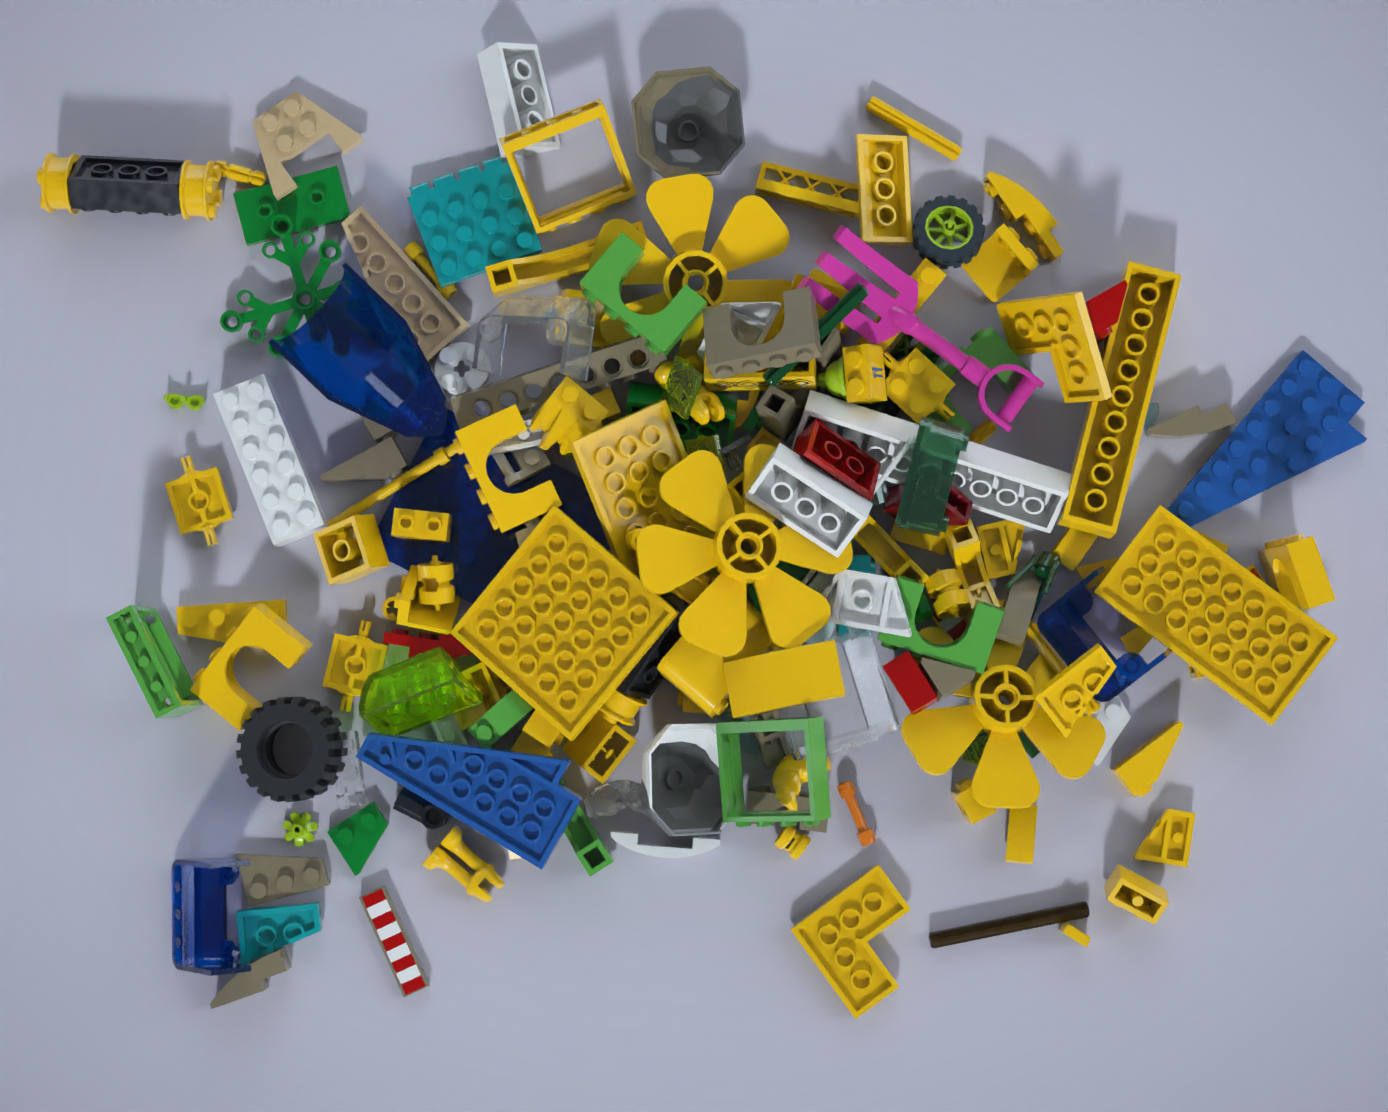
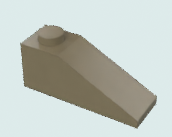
M389 437L319 476L326 483L385 481L388 479L393 481L404 474L405 470L410 468L396 440L393 437Z

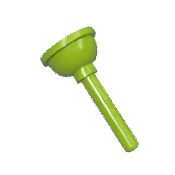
M840 357L839 360L829 364L826 372L819 373L816 376V387L828 389V392L833 396L847 400L843 357ZM780 389V390H781V391H786V390H795V389Z

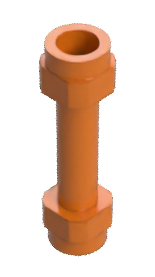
M849 780L837 785L841 799H845L859 832L856 835L861 846L864 847L876 842L875 834L872 828H868L854 795L857 792L852 781Z

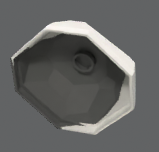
M715 723L667 724L651 740L643 752L642 809L669 836L719 834L728 823L723 822Z

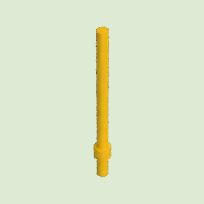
M454 443L446 448L440 447L433 452V456L328 520L327 525L331 526L353 515H359L437 465L443 466L451 461V457L458 453Z

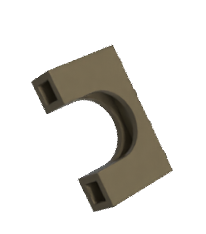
M810 286L782 292L785 314L783 327L772 340L760 345H747L738 341L737 320L729 303L702 309L706 365L713 378L726 379L732 375L755 373L761 369L779 368L786 364L799 361L808 362L814 358L822 357L816 299Z
M836 328L820 341L822 357L816 358V376L819 373L826 372L829 364L843 356L842 342L839 330ZM769 386L756 406L763 428L787 441L801 419L810 390L819 392L820 387H816V389L781 391L774 386Z

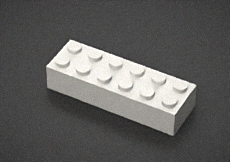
M261 374L213 394L273 545L281 547L329 527L270 378L265 374Z

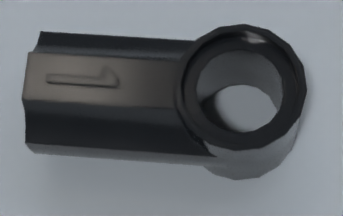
M403 787L394 802L393 809L422 823L428 829H437L446 825L450 817L449 813L406 787ZM432 809H437L441 814V820L438 824L433 823L429 818V813Z

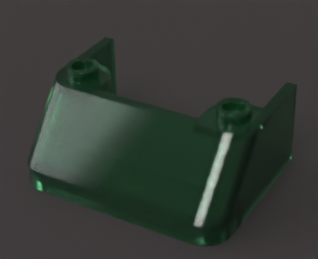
M925 417L921 418L896 517V527L940 537L941 532L946 533L950 517L945 516V511L960 451L966 452L970 438L969 435H965L966 429Z

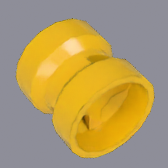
M788 826L779 834L774 845L779 849L788 851L789 856L796 861L810 843L811 838L806 834L797 832L795 826Z

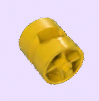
M434 555L429 563L418 564V580L423 584L419 587V603L435 605V610H441L440 605L455 602L454 585L450 584V581L454 578L453 563L438 561V556Z
M937 569L936 573L929 576V579L924 582L930 598L936 599L933 607L939 619L953 617L958 619L960 614L966 612L971 607L966 591L959 588L962 581L956 569Z

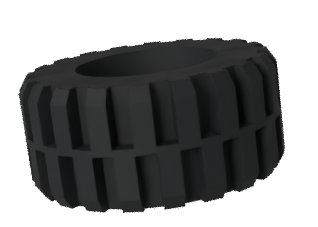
M280 697L276 700L266 701L262 707L255 708L250 713L252 718L245 719L241 726L245 729L244 733L238 734L237 743H241V749L236 750V759L241 758L243 765H240L239 769L241 774L248 775L249 778L246 779L250 787H258L257 793L263 797L270 796V799L273 801H286V803L311 799L316 795L326 792L328 790L327 786L334 785L339 779L336 774L337 772H342L345 767V763L341 762L342 756H347L348 748H343V740H347L346 732H340L338 728L342 725L339 718L331 716L333 711L328 706H320V701L306 699V697ZM288 723H296L307 732L312 744L310 762L306 769L297 775L285 773L278 766L273 755L274 738L279 729Z

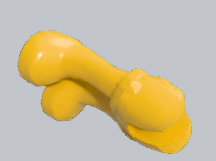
M695 356L685 358L681 362L682 367L680 368L679 366L675 370H673L675 365L673 362H665L658 367L654 375L655 381L666 391H668L666 387L668 382L669 387H671L672 373L678 372L680 375L683 374L685 379L687 368L689 382L690 377L692 381L693 373V391L689 398L684 390L683 378L680 380L676 376L673 378V392L671 394L673 395L674 393V397L679 400L681 394L685 393L688 400L684 406L689 401L686 412L696 422L705 425L709 422V418L715 422L724 418L725 410L718 396L709 392L699 381L702 373V364ZM688 383L689 388L692 387V383ZM679 385H680V387H681V389H680V391H681L680 395H679V393H678V391H677Z
M455 825L440 844L461 858L475 873L473 875L468 873L439 845L422 865L429 870L435 868L445 870L466 888L468 895H474L488 903L492 900L493 896L484 887L479 885L481 881L486 878L499 889L504 886L505 882L495 871L491 863L487 864L466 846L462 841V830Z

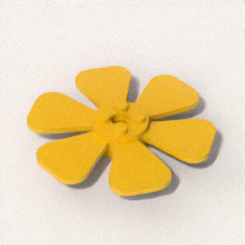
M686 174L657 180L649 186L646 193V203L649 210L677 254L671 259L624 219H612L602 226L589 260V270L623 232L643 249L644 257L628 274L622 285L662 284L663 292L625 304L631 311L641 315H651L660 312L672 301L685 284L688 286L687 282L691 276L698 275L702 278V286L694 291L707 301V308L719 306L722 302L781 303V307L763 344L772 339L784 305L782 292L789 290L791 282L784 279L728 280L727 272L775 257L783 253L788 247L790 235L786 225L763 198L749 195L739 199L710 253L702 251L714 189L711 182L700 174ZM702 313L681 338L677 361L682 362L690 356L698 358L702 364V373L699 381L706 388L704 361L697 353V349L704 337ZM606 314L601 317L599 324L600 333L609 345L633 337L623 328L626 324L619 318L614 321ZM634 350L630 355V361L634 364H640L645 359V353L642 350Z
M767 444L755 445L744 456L743 513L736 515L722 465L718 457L706 450L695 451L662 476L659 483V493L662 499L668 505L715 533L713 539L655 524L646 526L639 532L636 538L635 548L640 580L646 590L653 594L662 595L668 593L714 567L720 573L680 616L678 623L679 632L684 640L718 656H734L745 646L747 637L746 584L754 583L771 641L782 649L795 648L827 624L831 615V609L824 596L775 566L779 561L827 574H838L850 566L853 558L851 541L837 558L788 525L777 530L776 526L772 523L776 518L745 498L746 493L761 469L776 449V447ZM741 542H747L752 546V554H746L742 551Z
M998 600L1001 608L1005 600ZM970 608L966 611V625H968L972 613ZM927 627L919 632L923 638L932 643L946 644L954 641L947 632L938 627ZM1071 631L1059 632L1051 639L1069 665L1089 650L1085 641L1078 634ZM1027 636L1020 647L995 638L985 667L987 671L983 674L976 672L974 679L969 685L952 694V696L969 698L968 705L925 709L915 715L909 713L901 724L902 738L919 767L924 772L936 776L945 774L953 767L981 730L988 733L989 737L970 787L975 801L988 808H1028L1036 802L1040 795V784L1017 734L1019 731L1023 730L1053 768L1062 777L1067 779H1079L1087 774L1106 739L1102 723L1088 715H1082L1081 718H1077L1070 728L1072 730L1066 738L1043 708L1038 707L1039 703L1032 694L1054 678L1056 673L1041 654L1038 655L1026 672L1017 667L1028 638ZM923 656V658L934 660L932 657ZM913 657L914 661L918 665L921 659ZM1004 695L1010 701V705L1002 704L998 696Z

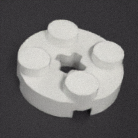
M453 343L443 348L436 359V379L442 388L452 395L482 387L489 378L490 368L487 358L480 348L470 343ZM461 362H464L465 366L470 367V370L465 372L464 377H460L459 372H455V367H458Z

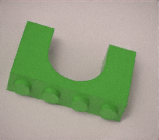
M621 232L579 282L583 289L581 294L593 304L597 300L603 305L602 311L615 321L619 318L626 324L623 328L634 338L638 335L646 341L644 345L652 353L658 355L660 352L666 357L703 313L702 309L708 307L707 301L685 284L672 301L658 313L641 315L628 309L621 299V287L628 274L644 257V251Z
M992 327L987 331H984L982 328L970 338L973 343L966 349L962 346L958 348L968 356H974L990 369L1007 364L1018 365L1031 372ZM942 363L937 366L950 379L959 371L950 363L945 367ZM1003 370L993 376L1009 395L1023 378L1022 375L1012 370ZM948 393L943 403L955 413L950 417L951 419L946 422L935 411L927 415L924 420L934 430L963 438L973 430V427L953 406Z
M897 574L896 580L912 636L905 637L878 632L877 640L882 641L881 646L892 650H897V647L907 649L911 656L922 659L925 655L934 658V661L953 664L983 674L1004 614L1003 608L976 600L968 625L958 639L946 644L932 643L923 638L915 627V614L925 586L924 582Z

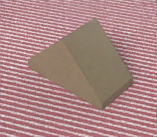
M923 657L918 664L921 672L938 697L937 703L969 685L976 674V671Z

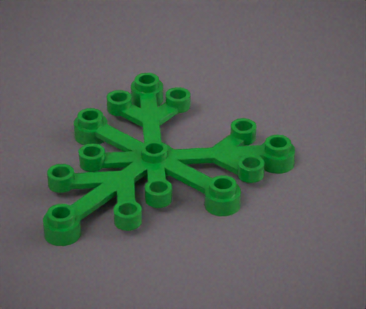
M276 215L271 221V230L281 238L284 251L279 249L275 243L267 242L262 247V253L265 257L276 259L290 267L296 290L292 298L270 305L254 297L253 293L248 290L239 291L237 294L238 303L254 309L244 313H238L233 310L224 312L220 318L222 328L228 332L235 333L241 330L243 324L257 320L255 326L250 328L248 337L252 342L261 343L265 340V330L273 315L294 309L281 335L273 337L268 344L269 352L273 356L284 358L291 352L292 346L290 341L304 315L310 331L309 340L317 345L324 343L326 333L320 329L315 312L317 311L326 318L334 344L333 352L336 356L345 357L350 352V347L344 341L339 324L366 337V341L371 347L377 349L384 347L388 342V333L385 329L379 326L370 328L345 315V313L361 308L365 310L373 308L375 300L371 294L363 293L358 298L332 306L321 302L335 296L346 297L351 292L350 284L344 280H339L335 285L317 290L331 263L340 259L342 255L340 245L333 240H326L321 243L319 247L321 259L308 284H306L300 263L308 248L315 245L316 237L310 231L301 232L298 237L299 242L295 248L291 235L294 230L293 221L286 215ZM281 222H287L288 228L286 231L279 230ZM305 235H311L312 241L309 244L303 243ZM268 246L275 247L273 255H267L266 249ZM330 247L336 250V254L333 257H328L326 254L327 249ZM340 284L347 285V291L343 294L338 292ZM245 293L250 295V300L247 303L241 301V296ZM304 295H309L311 298L310 303L304 305L301 301ZM366 296L371 298L369 306L362 305V299ZM231 317H236L238 321L234 327H230L228 323ZM255 330H260L262 333L261 338L255 340L252 336ZM316 331L322 333L320 341H314L313 334ZM376 333H381L383 337L379 343L373 341V336ZM283 342L286 346L283 352H278L276 349L277 344ZM339 344L346 346V351L343 354L337 352Z

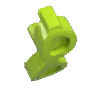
M171 393L164 395V400L169 407L175 410H180L187 404L188 408L192 411H198L206 404V398L200 395H192L187 398Z

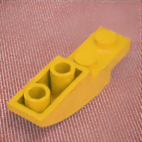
M994 172L986 174L983 179L985 183L983 188L990 198L994 197L1000 205L998 210L1001 216L1006 221L1009 219L1012 225L1022 219L1024 231L1029 237L1033 236L1039 244L1037 249L1044 259L1048 258L1052 263L1060 258L1064 251L1051 233L1058 223L1044 205L1030 192L1008 178Z

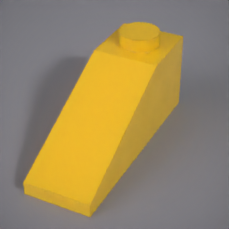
M1174 720L1110 769L1130 796L1136 797L1139 795L1143 797L1154 788L1152 784L1158 780L1184 726L1181 721Z

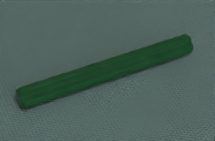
M857 283L818 321L820 341L868 296L869 293L862 284ZM799 362L786 364L779 368L770 367L763 374V379L773 387Z

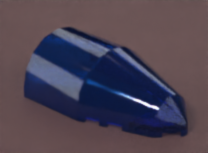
M345 262L342 265L344 275L340 284L325 304L292 334L281 340L271 339L268 343L329 401L407 438L441 436L446 431L447 397L409 324Z

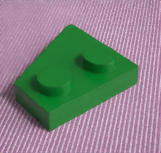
M374 801L327 832L355 876L361 873L366 861L374 851L389 823Z

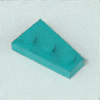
M319 901L238 909L236 911L242 966L287 944H292L321 931L322 920Z

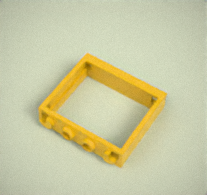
M600 98L499 138L537 234L549 230L553 232L557 229V226L566 222L567 224L576 223L586 214L591 212L592 214L601 213L607 209V206L616 202L617 204L626 203L625 200L637 194L606 108ZM599 118L623 183L538 216L513 152Z

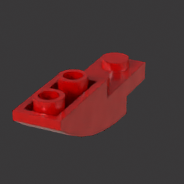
M393 628L392 633H384L383 643L410 647L408 658L443 660L473 654L451 633H440L439 641L435 640V634L419 632V637L408 636L409 630Z

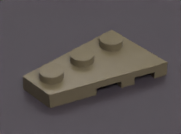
M236 854L249 907L330 885L324 858Z

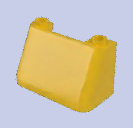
M747 601V637L745 646L740 652L730 657L718 656L690 644L681 636L662 658L657 669L667 681L713 718L715 714L720 715L729 705V702L726 701L728 690L723 663L761 655L763 652H775L778 647L771 641L768 635L763 614Z

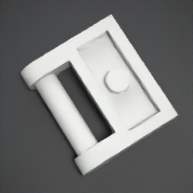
M538 447L511 452L521 469L519 472H514L504 453L492 455L505 476L504 482L508 488L547 469L551 464L543 450Z

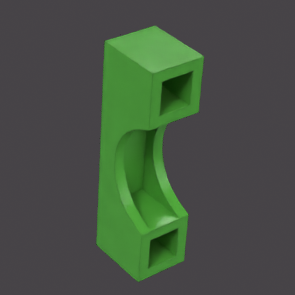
M562 777V779H561V781H560V784H562V785H564L565 787L569 788L568 785H567V783L565 782V780H564L563 777ZM579 804L564 833L578 859L591 877L614 862V858Z

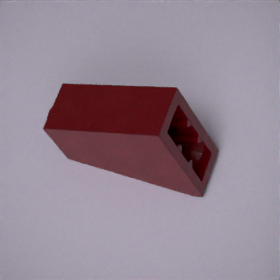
M935 473L889 487L883 510L900 524L964 526L968 524L973 502L940 473Z

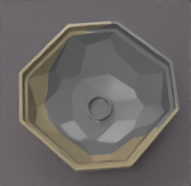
M710 66L657 71L631 101L637 157L663 178L686 174H700L702 176L721 175L745 146L740 90Z

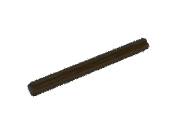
M1083 901L930 932L928 937L931 948H939L1089 917L1090 910L1087 902Z

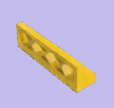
M762 161L755 194L859 219L860 216L859 197L856 202L843 199L840 195L847 190L858 192V184ZM766 169L778 172L782 181L775 182L764 179ZM783 174H787V175H791V176L785 178V176H784ZM799 177L804 179L808 187L803 189L791 186L788 182ZM809 180L816 181V183L811 184ZM822 183L828 184L834 194L819 193L814 188Z

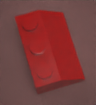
M1126 280L1085 302L1097 344L1113 332L1111 327L1119 320L1128 287Z
M816 418L796 438L793 451L870 501L874 496L881 463Z

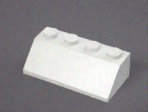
M496 42L477 54L501 157H506L499 138L554 117L537 44ZM557 134L513 152L514 156L525 157L558 149L561 147L559 135Z
M779 443L745 495L746 499L837 558L866 521L873 505L872 502L781 443Z

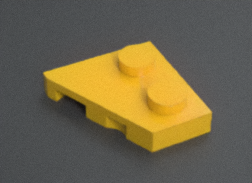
M1004 520L975 527L980 540L982 560L989 579L1015 574L1025 525Z
M1166 808L1135 851L1133 858L1188 867L1196 813Z

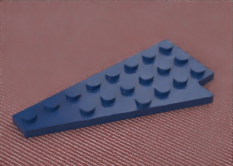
M1304 350L1300 351L1166 509L1191 527L1364 443L1367 438L1348 422L1365 402Z
M375 732L367 734L356 755V758L541 870L547 864L583 798L560 784L571 763V760L566 758Z

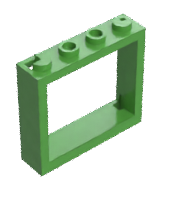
M130 605L106 617L156 719L181 717L204 705L202 700L189 690L193 686V682L156 608ZM153 614L156 622L150 625L146 617ZM193 695H194V697H195V699H196V700H187V698H189V697H191V696H193ZM168 698L171 704H167L165 699Z
M823 716L733 720L715 723L723 822H736L738 827L751 826V822H757V827L774 826V822H780L781 827L796 826L799 821H803L804 826L820 825V820L831 818ZM804 730L810 810L745 811L739 733Z

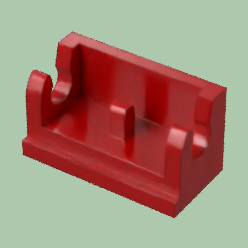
M909 651L882 666L911 714L915 715L937 702V695Z

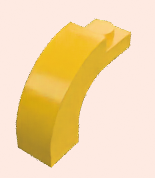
M971 519L964 526L949 525L944 527L953 569H956L962 581L960 589H964L971 603V612L976 600L1001 607L986 573L981 556L980 540Z

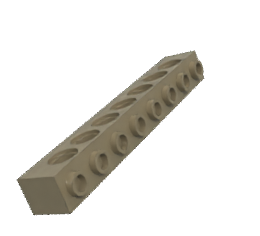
M638 335L636 338L632 337L451 396L449 400L459 429H462L510 407L501 403L500 397L503 393L510 392L514 394L516 401L513 405L516 404L520 414L525 415L535 411L534 406L543 404L556 388L553 387L552 380L555 376H568L583 390L595 386L597 390H602L612 386L611 381L622 378V381L626 382L637 378V373L648 370V373L656 372L660 365L668 362L667 357L660 352L658 355L652 353L644 345L646 341ZM634 350H642L645 353V359L642 363L634 364L630 361V355ZM610 358L619 361V368L613 373L607 372L604 369L605 361ZM582 367H590L593 370V377L590 380L582 381L579 379L578 372ZM530 384H538L542 392L540 396L531 398L527 395L526 388ZM478 401H485L489 404L490 410L488 413L480 415L475 411L474 405Z

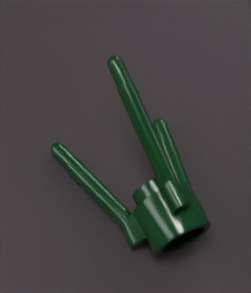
M1043 551L1040 556L1033 554L1030 561L1005 584L1006 589L1010 588L1034 566V573L1043 580L1038 591L1031 620L1037 611L1043 594H1048L1056 570L1061 563L1060 558L1049 551Z

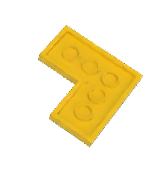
M1082 291L1009 300L996 305L1008 346L1016 355L1050 352L1065 403L1102 401L1112 397Z
M878 864L790 928L855 1019L900 987L868 944V941L910 911L911 908Z

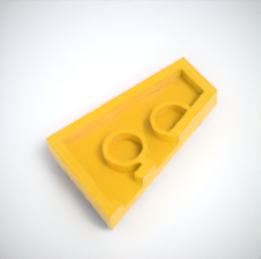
M1097 643L1032 695L1060 732L1067 738L1072 731L1070 728L1078 717H1082L1087 710L1085 707L1094 694L1099 693L1117 666L1102 646Z

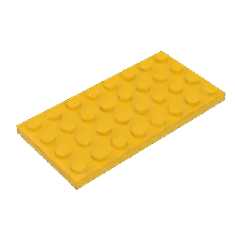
M1161 505L1155 509L1093 591L1094 594L1271 726L1338 639L1336 635Z

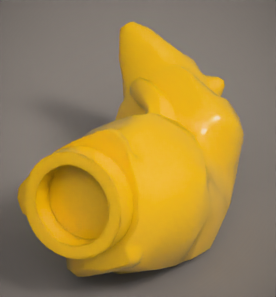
M805 750L784 757L773 774L772 784L776 791L775 798L789 810H798L796 796L799 795L802 783L808 782ZM826 754L828 772L831 769V761Z

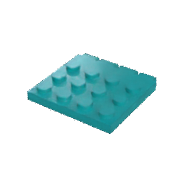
M500 155L482 161L485 169L483 171H480L477 163L457 170L460 179L455 180L452 172L432 179L434 185L432 189L429 188L427 181L409 187L412 196L407 197L441 288L486 272V266L510 259L529 257L543 252L509 163H503Z

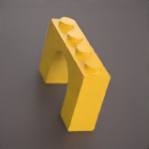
M516 404L455 431L457 438L452 440L458 454L464 453L468 463L464 467L470 479L476 478L480 486L476 492L482 505L487 503L492 512L487 516L493 529L499 528L501 533L547 513L553 505L556 507L562 506L551 480L525 492L511 494L496 488L487 475L486 461L492 449L498 444L527 431V427Z
M1300 533L1264 543L1265 549L1258 551L1270 587L1295 606L1301 607V610L1311 609L1336 600L1313 536L1303 537V534Z
M264 603L256 606L250 605L241 616L243 619L242 623L238 627L234 626L225 636L227 642L222 648L218 647L209 657L210 664L206 669L203 667L195 674L192 679L195 683L189 689L239 731L243 730L241 726L244 720L252 718L250 713L255 708L262 707L263 705L243 689L235 677L234 660L240 649L247 645L261 647L290 669L300 662L313 645Z

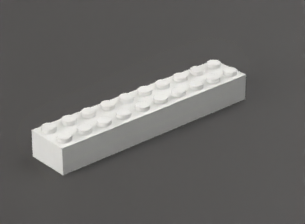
M812 390L809 392L791 447L793 451L796 438L817 418L881 463L878 478H880L906 444L907 437L910 434H914L917 436V443L910 446L885 481L899 485L931 474L940 473L973 502L972 509L1047 533H1051L1069 495L1070 473Z

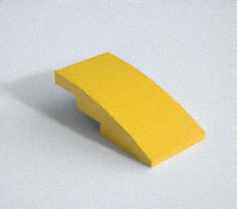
M835 640L723 663L733 718L788 709V707L845 696Z

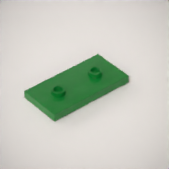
M333 166L292 177L298 188L279 201L273 194L271 184L233 193L246 245L252 246L280 238L271 230V221L279 214L286 215L293 221L294 230L291 235L342 222L351 214L339 168ZM281 222L279 224V230H287V222Z

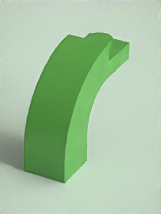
M512 690L472 725L468 732L481 747L490 748L534 708Z

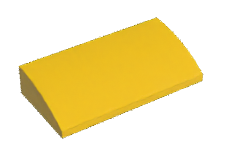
M855 135L861 240L866 244L904 247L913 243L907 136Z

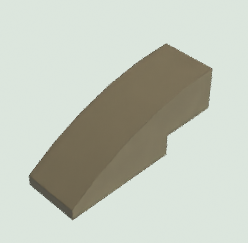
M1228 403L1205 414H1202L1199 406L1196 405L1144 431L1147 437L1188 438L1215 432L1237 421Z
M1017 565L1015 574L1023 567ZM1033 570L1027 571L1008 589L1002 607L1004 614L996 639L1019 647L1024 642L1041 583V578Z
M285 947L263 956L235 975L210 1003L211 1009L266 990L269 987L266 978L291 968Z

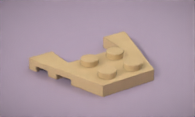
M297 91L252 121L272 191L278 201L298 188L283 165L329 134L344 155L364 142L360 134Z

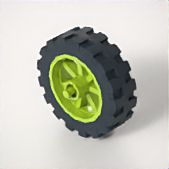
M948 195L945 198L937 196L933 201H926L923 208L920 207L918 209L912 226L913 247L919 251L920 258L923 260L927 258L934 265H940L943 269H948L951 266L959 268L961 264L971 262L973 256L976 257L980 250L985 233V225L982 224L984 219L981 213H977L976 206L973 204L969 205L967 203L968 200L964 198L956 199L953 195ZM947 217L950 218V220H946L944 222L941 218ZM954 219L961 222V224L956 226ZM935 220L940 228L929 227V225ZM966 229L968 236L966 238L956 232ZM930 234H938L940 237L934 241ZM955 239L961 242L962 244H960L959 246H953L952 240ZM940 243L948 244V247L942 246Z

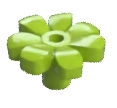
M293 812L290 814L292 821H284L283 828L289 830L284 835L287 841L295 839L294 844L296 846H303L304 839L307 842H312L315 839V835L311 832L318 829V823L310 822L312 818L310 813L305 812L301 817L299 812Z

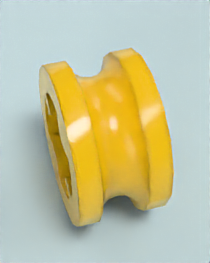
M393 596L384 601L382 611L387 619L397 621L396 614H389L388 608H392L389 604L395 601Z

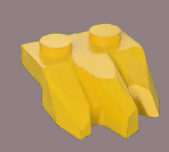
M566 376L534 414L528 429L532 431L543 430L544 435L538 448L548 450L558 442L560 444V453L565 455L572 452L569 442L594 431L609 411Z

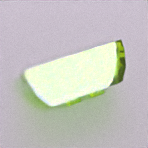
M437 647L370 674L361 690L359 716L377 732L399 736L483 703L482 693L465 678L455 660L441 647Z

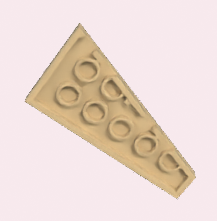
M361 205L341 224L393 341L405 373L410 380L435 358L443 348L452 343L470 326Z

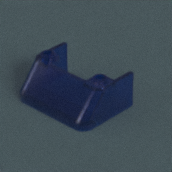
M1104 566L1088 575L1044 610L1037 619L1039 631L1067 666L1097 643L1102 646L1117 667L1099 693L1093 696L1095 700L1100 702L1112 700L1173 652L1167 648L1149 663L1140 654L1135 652H1127L1116 659L1083 618L1092 609L1094 602L1091 593L1085 586L1106 571Z
M188 858L176 859L173 862L171 870L172 960L176 969L209 976L251 971L250 965L238 963L240 958L239 947L232 940H227V885L235 883L239 876L238 866L250 865L249 859Z

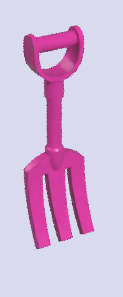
M841 225L832 238L898 292L896 297L893 298L828 252L822 251L815 263L847 291H850L857 283L862 284L869 293L862 303L880 317L876 323L854 309L841 322L871 344L886 341L900 331L905 335H911L960 370L959 373L975 384L977 386L976 400L980 411L989 420L1009 433L1012 430V427L1009 426L1037 386L1042 388L1045 383L1027 369L1018 365L1003 364L990 369L974 356H968L922 323L919 317L914 314L918 299V282ZM806 275L796 287L798 289L810 286L816 303L826 311H829L840 300L836 295ZM1003 370H1012L1022 375L1021 381L997 414L994 415L985 401V388L989 379Z

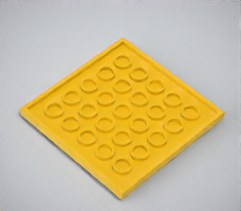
M553 505L450 633L570 741H574L679 612L659 594L647 591L636 574L560 508Z

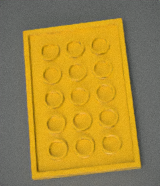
M666 400L653 403L569 442L612 554L639 578L637 555L631 552L625 543L626 535L630 530L645 528L655 524L681 531L714 533L668 505L659 493V483L662 476L687 457Z

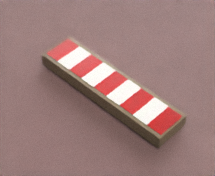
M384 885L360 896L361 904L403 996H409L428 987L430 983L386 886Z

